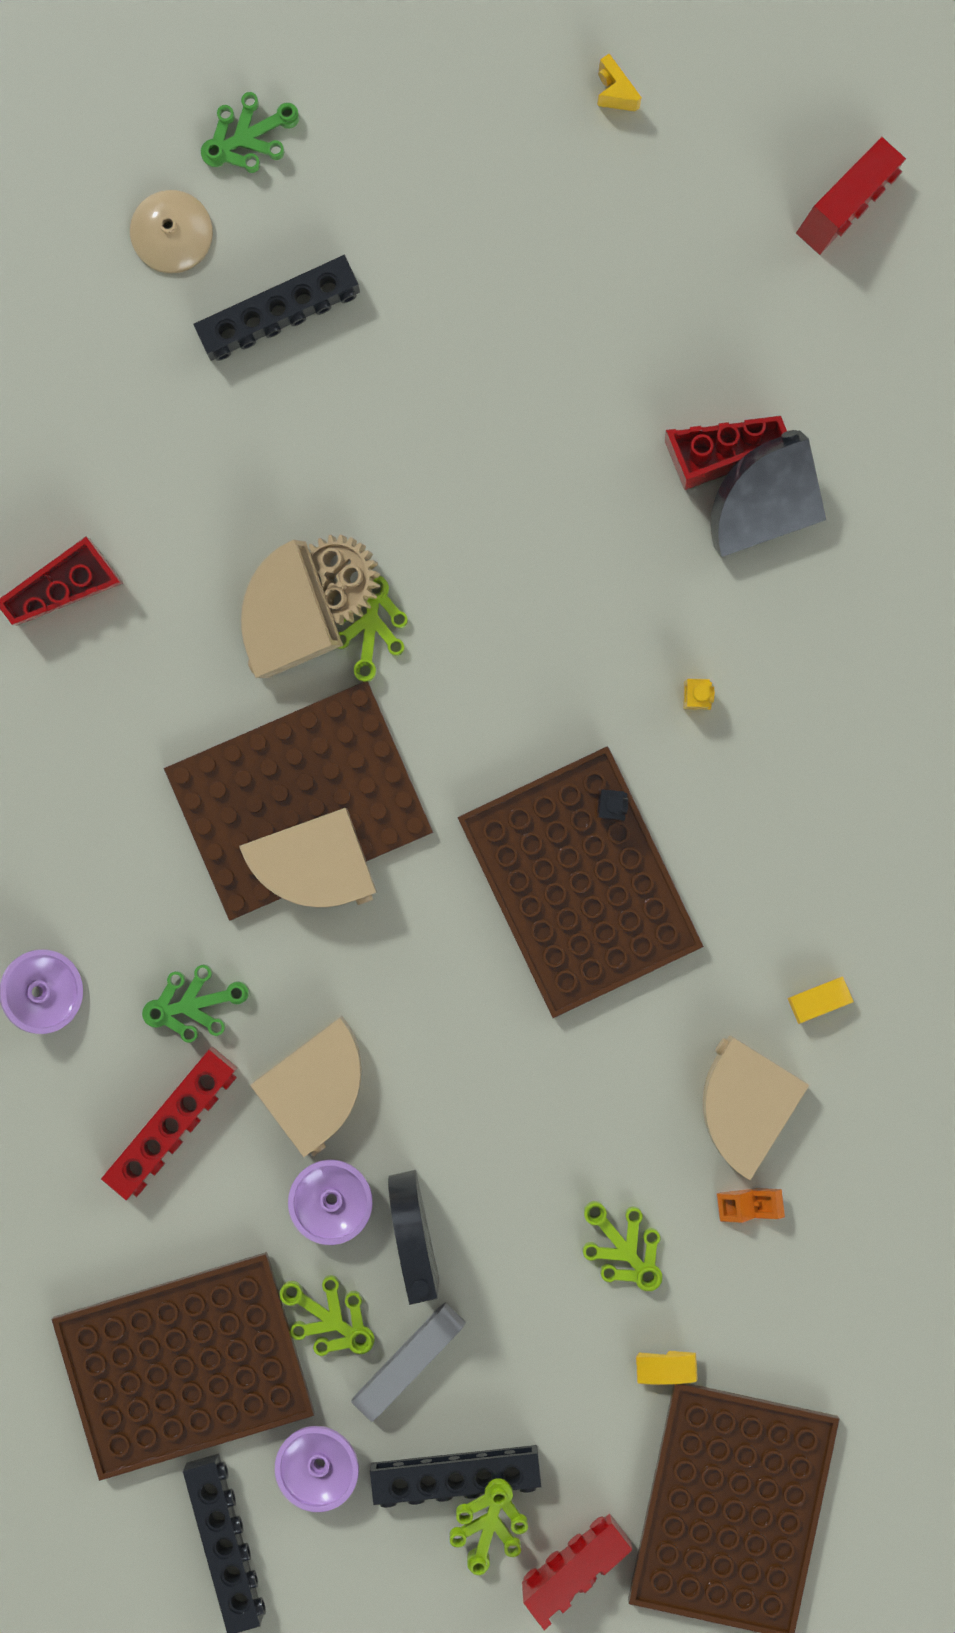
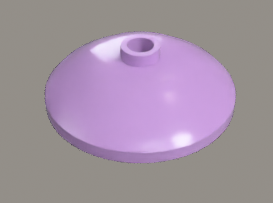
M33 950L26 952L9 964L1 978L0 1004L6 1017L16 1027L29 1033L47 1034L58 1031L71 1022L82 1003L83 984L77 968L67 957L55 951ZM34 987H37L39 989V995L37 997H34L32 995V989Z
M322 1160L306 1167L294 1180L288 1197L289 1214L295 1227L309 1240L324 1245L341 1244L357 1236L366 1226L373 1204L371 1188L364 1175L351 1164L340 1160ZM329 1194H334L337 1197L335 1203L328 1202L327 1196Z
M309 1426L299 1429L283 1442L275 1460L277 1484L283 1495L292 1504L303 1510L325 1512L335 1509L350 1497L357 1484L359 1475L357 1455L349 1441L333 1429L323 1426ZM316 1459H322L325 1465L319 1466L316 1463Z

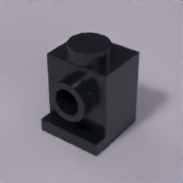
M599 790L597 818L625 821V815H627L628 810L627 793L615 790Z

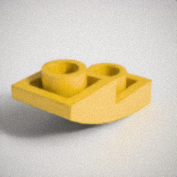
M843 976L787 998L798 1024L854 1002Z
M668 1351L664 1355L639 1352L636 1356L638 1384H683L697 1381L696 1353Z

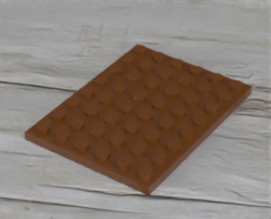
M368 681L359 683L164 768L229 921L282 899L266 888L252 873L239 847L243 844L343 808L348 809L366 862L433 833Z
M608 746L457 817L552 1018L560 1016L704 947ZM599 790H615L627 793L628 810L627 815H625V821L597 818Z
M267 1252L60 1314L51 1319L99 1481L312 1417L315 1414Z
M689 1383L673 1384L628 1596V1604L759 1633H795L837 1435L839 1417L837 1415Z

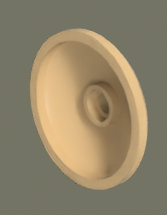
M165 190L150 195L137 207L131 219L130 238L138 257L147 266L163 273H180L195 267L204 259L212 243L213 227L207 210L199 200L182 191ZM166 222L173 223L170 229L164 228Z

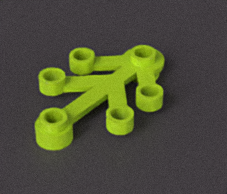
M382 576L373 579V582L380 585L381 590L378 594H375L377 596L376 599L368 598L367 601L371 608H367V613L346 630L338 632L339 636L346 637V643L338 649H345L349 646L350 640L364 630L361 660L354 666V675L362 682H369L376 675V667L372 662L376 631L388 645L390 654L399 656L404 652L405 648L404 643L393 635L378 616L380 603L391 616V622L395 628H404L408 623L407 615L399 611L388 597L389 585ZM397 615H402L405 618L403 624L398 625L394 622ZM395 642L401 644V650L398 652L391 650V645ZM367 666L370 668L371 672L368 676L360 674L362 667Z
M598 1201L589 1202L584 1208L586 1221L591 1225H598L616 1248L598 1247L596 1243L588 1242L583 1246L584 1257L590 1261L597 1258L628 1261L635 1270L616 1269L613 1264L607 1263L600 1270L602 1279L606 1282H613L614 1280L636 1282L637 1286L643 1291L656 1290L662 1283L661 1270L655 1265L657 1244L660 1242L659 1232L654 1228H648L644 1231L643 1239L646 1243V1251L643 1262L636 1254L639 1223L643 1218L641 1210L634 1206L626 1210L625 1217L628 1221L625 1241L606 1218L607 1212L604 1205ZM594 1207L600 1210L599 1215L596 1217L590 1215V1210ZM632 1211H636L639 1213V1217L636 1220L629 1219V1214ZM655 1233L657 1238L655 1241L650 1242L647 1240V1235ZM594 1247L596 1249L595 1255H587V1248ZM608 1268L614 1270V1274L611 1277L604 1275V1271ZM646 1272L653 1274V1278L650 1281L643 1279V1275Z
M328 1275L322 1282V1289L326 1292L329 1310L304 1294L303 1288L298 1282L288 1281L282 1286L280 1299L284 1304L289 1306L299 1304L322 1320L307 1324L302 1321L295 1322L290 1330L291 1336L295 1340H302L309 1335L336 1330L345 1337L329 1340L326 1337L317 1338L313 1346L314 1352L317 1355L324 1356L328 1352L347 1348L356 1354H365L372 1349L375 1338L372 1330L363 1324L360 1308L362 1296L359 1292L350 1291L345 1298V1304L351 1313V1326L342 1319L337 1292L339 1280L336 1276ZM328 1280H333L336 1287L329 1289L325 1283ZM293 1287L297 1290V1294L290 1296L287 1293V1289ZM356 1296L359 1302L353 1305L349 1302L348 1298ZM300 1326L304 1329V1333L297 1335L294 1332V1328ZM363 1335L365 1336L366 1341L364 1343H358L356 1341V1336ZM324 1342L327 1345V1349L321 1351L317 1348V1344Z
M493 1479L485 1488V1495L468 1504H461L456 1508L457 1521L465 1525L451 1529L449 1539L453 1547L459 1548L464 1546L467 1537L482 1530L477 1548L470 1550L467 1555L468 1569L475 1575H482L489 1569L488 1550L494 1531L504 1543V1552L507 1556L517 1557L521 1553L520 1540L511 1534L499 1517L501 1508L511 1519V1529L515 1534H523L528 1530L527 1517L520 1514L512 1503L513 1490L504 1479ZM488 1507L486 1514L473 1520V1513Z

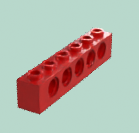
M211 1047L103 1175L101 1180L125 1200L129 1199L132 1194L137 1198L148 1185L144 1182L150 1173L155 1176L164 1166L165 1162L162 1158L169 1151L173 1155L183 1143L180 1139L186 1130L191 1133L200 1123L201 1119L198 1118V1115L205 1108L209 1112L219 1100L216 1096L218 1091L222 1087L227 1090L237 1077L233 1073L238 1067L214 1047ZM203 1075L213 1077L215 1081L214 1088L207 1089L202 1085L201 1078ZM190 1096L196 1100L197 1106L195 1110L185 1108L183 1104L185 1097ZM167 1118H173L178 1122V1131L172 1132L167 1129L165 1124ZM149 1140L159 1142L161 1147L159 1153H153L149 1150ZM130 1162H139L142 1166V1174H134L130 1170Z

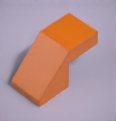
M755 1188L717 1193L720 1221L743 1223L754 1218L781 1219L785 1217L782 1189Z

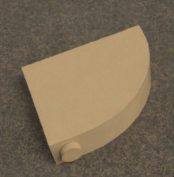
M292 540L273 551L257 568L247 587L242 605L241 629L243 642L249 658L248 666L255 675V678L272 677L343 646L306 541Z
M347 808L239 846L245 862L256 878L274 894L295 904L310 907H332L356 900L357 905L373 900L372 894L377 893Z
M343 1016L339 1017L250 1085L303 1157L309 1153L315 1156L326 1147L324 1142L343 1125L357 1099L362 1075L361 1056L356 1038Z
M729 1035L727 1040L723 1038L716 1047L715 1052L717 1056L705 1080L702 1099L703 1115L709 1136L718 1152L732 1168L748 1180H751L809 1085Z

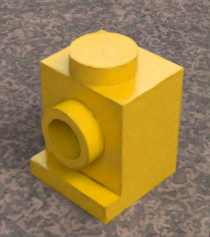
M687 679L684 681L683 709L711 710L715 691L710 679Z

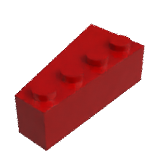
M881 137L813 206L796 234L815 252L821 255L838 235L842 237L851 227V221L855 217L859 219L869 208L868 203L871 200L875 202L886 190L884 186L887 182L892 185L903 172L899 168L906 158L887 140Z
M781 416L744 420V422L729 424V422L718 423L716 426H693L690 429L684 430L669 429L665 433V444L684 490L727 475L734 465L746 454L768 441L781 437L787 429Z
M86 536L0 598V610L12 625L18 626L121 585L123 582L91 539Z
M608 1514L606 1517H598L592 1522L590 1529L583 1535L580 1533L570 1539L565 1549L561 1552H553L546 1559V1563L538 1570L537 1568L531 1569L524 1576L522 1581L523 1604L544 1631L552 1624L549 1620L552 1615L558 1610L564 1613L572 1606L570 1602L575 1594L578 1592L586 1593L593 1587L598 1573L606 1575L632 1551L630 1539L611 1514Z

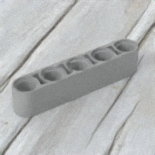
M446 1302L443 1303L356 1393L351 1403L371 1422L374 1421L460 1332L466 1322Z

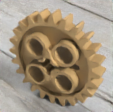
M341 534L338 539L329 535L328 543L322 538H318V547L309 544L310 555L318 577H321V585L333 619L339 625H343L344 617L352 623L354 622V613L362 617L363 612L361 608L363 606L371 608L367 601L368 598H377L372 593V589L380 588V585L373 582V579L378 578L380 573L372 569L378 565V562L370 560L373 553L368 550L365 551L366 546L362 543L357 544V540L352 537L347 540V537ZM338 555L337 564L331 567L332 558ZM358 571L357 580L351 583L350 578L352 574ZM341 593L340 603L334 605L335 596Z

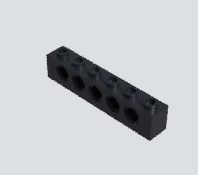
M344 254L200 320L193 325L210 361L215 359L216 361H221L228 358L231 352L238 348L247 349L256 344V340L262 337L271 338L278 335L281 329L286 326L302 324L306 321V317L312 314L321 315L328 312L332 308L331 306L336 303H348L357 297L356 294L360 293L359 284ZM326 283L336 285L332 292L327 293L321 290L322 286ZM302 294H307L311 297L306 304H299L296 302L297 298ZM276 306L285 307L284 313L279 316L273 315L271 313L272 309ZM252 317L260 319V323L256 327H248L246 325L247 321ZM229 328L235 330L233 337L229 339L221 337L224 330Z
M537 1445L372 1462L370 1467L373 1505H380L383 1508L393 1507L400 1502L417 1505L428 1499L445 1502L456 1496H464L467 1499L477 1498L480 1494L485 1493V1488L490 1481L498 1478L507 1481L512 1490H519L522 1493L533 1492L536 1488L541 1487ZM509 1467H515L519 1470V1473L511 1477L506 1475L504 1471ZM481 1470H487L492 1475L488 1479H480L476 1474ZM453 1473H459L464 1478L460 1482H452L449 1476ZM425 1476H431L436 1482L432 1485H425L421 1482V1479ZM397 1479H403L408 1485L405 1488H397L393 1482Z
M219 1453L187 1462L183 1469V1475L226 1632L239 1633L260 1627L263 1615L266 1614V1607L263 1598H259L257 1594L258 1577L256 1571H251L249 1560H251L248 1543H243L241 1533L244 1531L242 1519L240 1516H236L233 1507L236 1506V1498L233 1489H229L226 1479L229 1477L225 1461L221 1462ZM213 1484L218 1492L209 1493L205 1490L204 1485ZM219 1511L223 1513L225 1519L216 1520L212 1516V1512ZM228 1539L232 1542L233 1546L223 1547L219 1540ZM235 1566L239 1569L240 1573L231 1574L228 1572L227 1567ZM238 1593L244 1594L248 1600L238 1601L234 1595Z

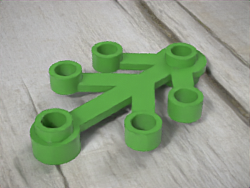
M246 92L241 98L243 109L235 134L226 140L228 125L234 121L235 115L229 105H222L218 108L217 116L219 120L213 139L207 140L201 147V157L208 166L219 167L226 162L245 168L249 173L257 172L260 168L258 156L254 153L242 156L231 152L238 147L269 155L273 160H280L284 156V147L280 141L273 140L268 143L255 138L280 125L287 129L295 127L299 122L298 109L292 103H283L278 107L276 114L249 127L253 113L259 106V101L256 94ZM248 99L255 100L254 104L250 106L246 105L245 102ZM285 110L292 111L289 117L282 115ZM225 111L231 113L228 118H222L221 114ZM279 147L281 150L279 153L273 154L271 149ZM217 148L219 152L217 155L209 154L210 150ZM251 159L256 161L253 167L247 166V162Z
M203 964L195 969V977L180 1002L169 1004L176 989L182 987L185 983L184 974L175 971L169 974L167 978L168 984L159 999L151 1000L144 1006L142 1016L147 1025L155 1028L165 1025L179 1033L182 1040L187 1043H191L198 1038V1029L193 1025L186 1026L171 1015L184 1013L207 1027L210 1034L218 1036L225 1031V1022L222 1019L211 1017L199 1008L227 1001L233 1004H241L248 999L249 988L245 983L236 981L230 984L227 990L195 998L204 982L212 976V969L208 965ZM200 968L207 969L208 976L206 978L199 976ZM173 975L180 976L181 983L179 985L172 983ZM234 988H239L242 991L240 998L233 997L232 991ZM155 1008L161 1012L159 1019H155L151 1015L152 1010ZM214 1022L221 1024L222 1029L220 1032H215L212 1029ZM192 1029L195 1033L194 1038L188 1039L185 1036V1031Z

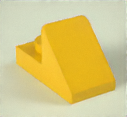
M608 53L600 59L598 76L606 87H610L599 94L597 105L600 107L637 111L640 108L642 97Z

